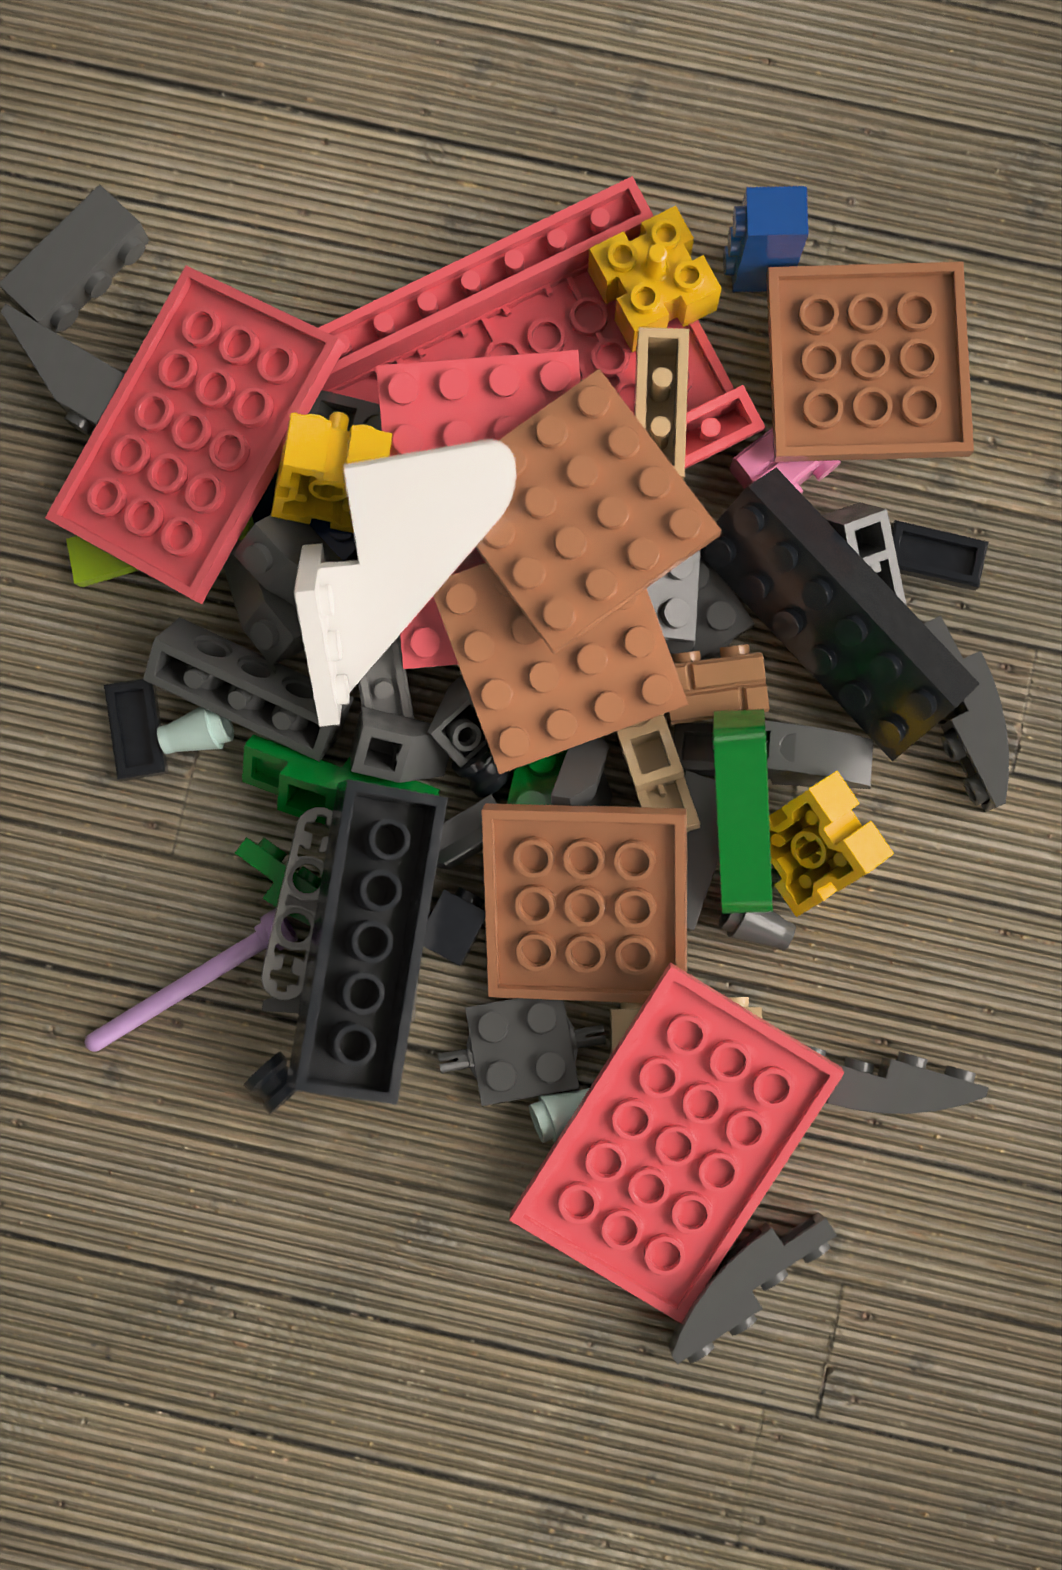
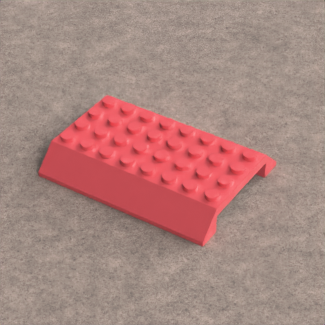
M633 176L319 327V329L338 337L346 345L322 391L379 404L377 365L578 350L580 379L584 380L600 369L634 414L636 351L631 352L615 322L616 299L605 304L588 272L589 248L623 231L629 241L640 237L641 222L654 216ZM675 318L668 322L667 328L689 329L686 469L764 431L765 425L744 385L737 388L733 387L699 320L682 327L679 319Z

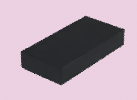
M897 520L892 523L891 531L900 574L973 591L979 588L988 541Z
M143 679L104 685L117 780L127 781L169 774L166 754L162 751L157 737V728L162 726L156 685Z

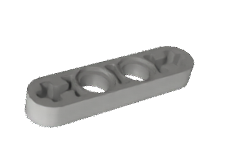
M322 807L307 810L299 818L295 826L261 971V983L264 990L270 996L279 1000L293 999L303 989L320 886L313 893H302L293 884V874L299 866L305 864L316 867L322 878L324 866L322 860L313 856H297L299 846L307 851L310 849L312 834L304 831L306 823L313 824L317 816L325 818V827L330 829L333 811ZM328 837L321 839L318 853L326 852ZM292 913H299L305 916L310 924V932L307 938L298 943L286 940L281 932L283 919ZM276 944L288 950L306 951L303 961L293 957L291 973L298 975V982L296 985L289 984L285 992L277 991V982L270 979L272 970L281 969L285 956L274 955Z

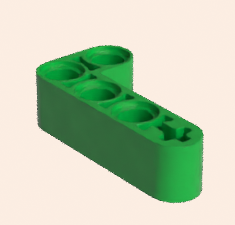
M764 709L714 711L713 735L722 914L773 912Z

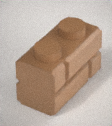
M749 644L720 647V657L701 659L700 650L671 654L689 705L667 712L668 723L679 724L714 719V711L764 709V712H769L762 652L750 653Z

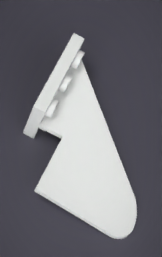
M483 440L344 464V474L359 560L326 562L323 544L302 545L294 590L319 726L340 725L342 705L349 704V693L505 512L513 495L516 470L514 456L511 450L503 443L495 440Z

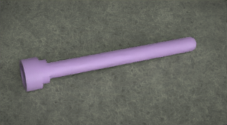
M276 908L260 917L261 923L254 927L256 932L89 1033L85 1038L86 1048L92 1052L103 1049L257 953L267 949ZM285 917L281 924V932L286 940L294 943L298 940V937L291 923ZM276 944L275 948H278L280 951L284 949V947L280 946L279 944Z

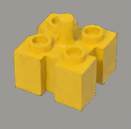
M676 205L641 222L640 237L629 241L623 231L589 248L588 272L605 304L616 299L615 322L632 353L636 351L639 327L667 328L668 322L675 318H678L682 327H685L717 311L722 288L704 255L694 260L691 259L694 237Z
M291 412L285 445H283L278 467L271 517L310 524L311 519L314 518L329 521L331 529L354 533L344 464L389 457L393 433L379 431L369 425H352L348 431L349 417L342 412L331 413L329 420L317 414L303 415Z
M835 771L769 815L771 863L782 878L774 885L796 917L818 905L836 891L839 892L862 878L894 854L872 820L863 826L851 810L860 803L838 771Z

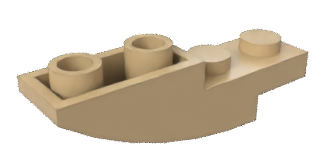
M664 714L616 731L615 733L640 806L650 808H687V832L700 828V821Z

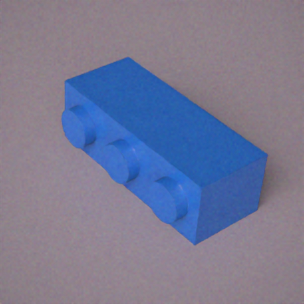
M807 186L746 187L742 206H734L733 227H729L728 246H724L723 271L724 275H732V292H767L766 273L768 267L798 266L809 235Z

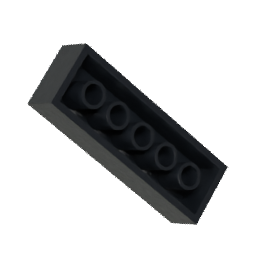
M777 467L746 487L715 522L721 529L720 536L700 549V555L892 762L952 712L980 684Z
M350 779L337 784L286 1083L294 1091L393 1105L398 1104L448 797Z

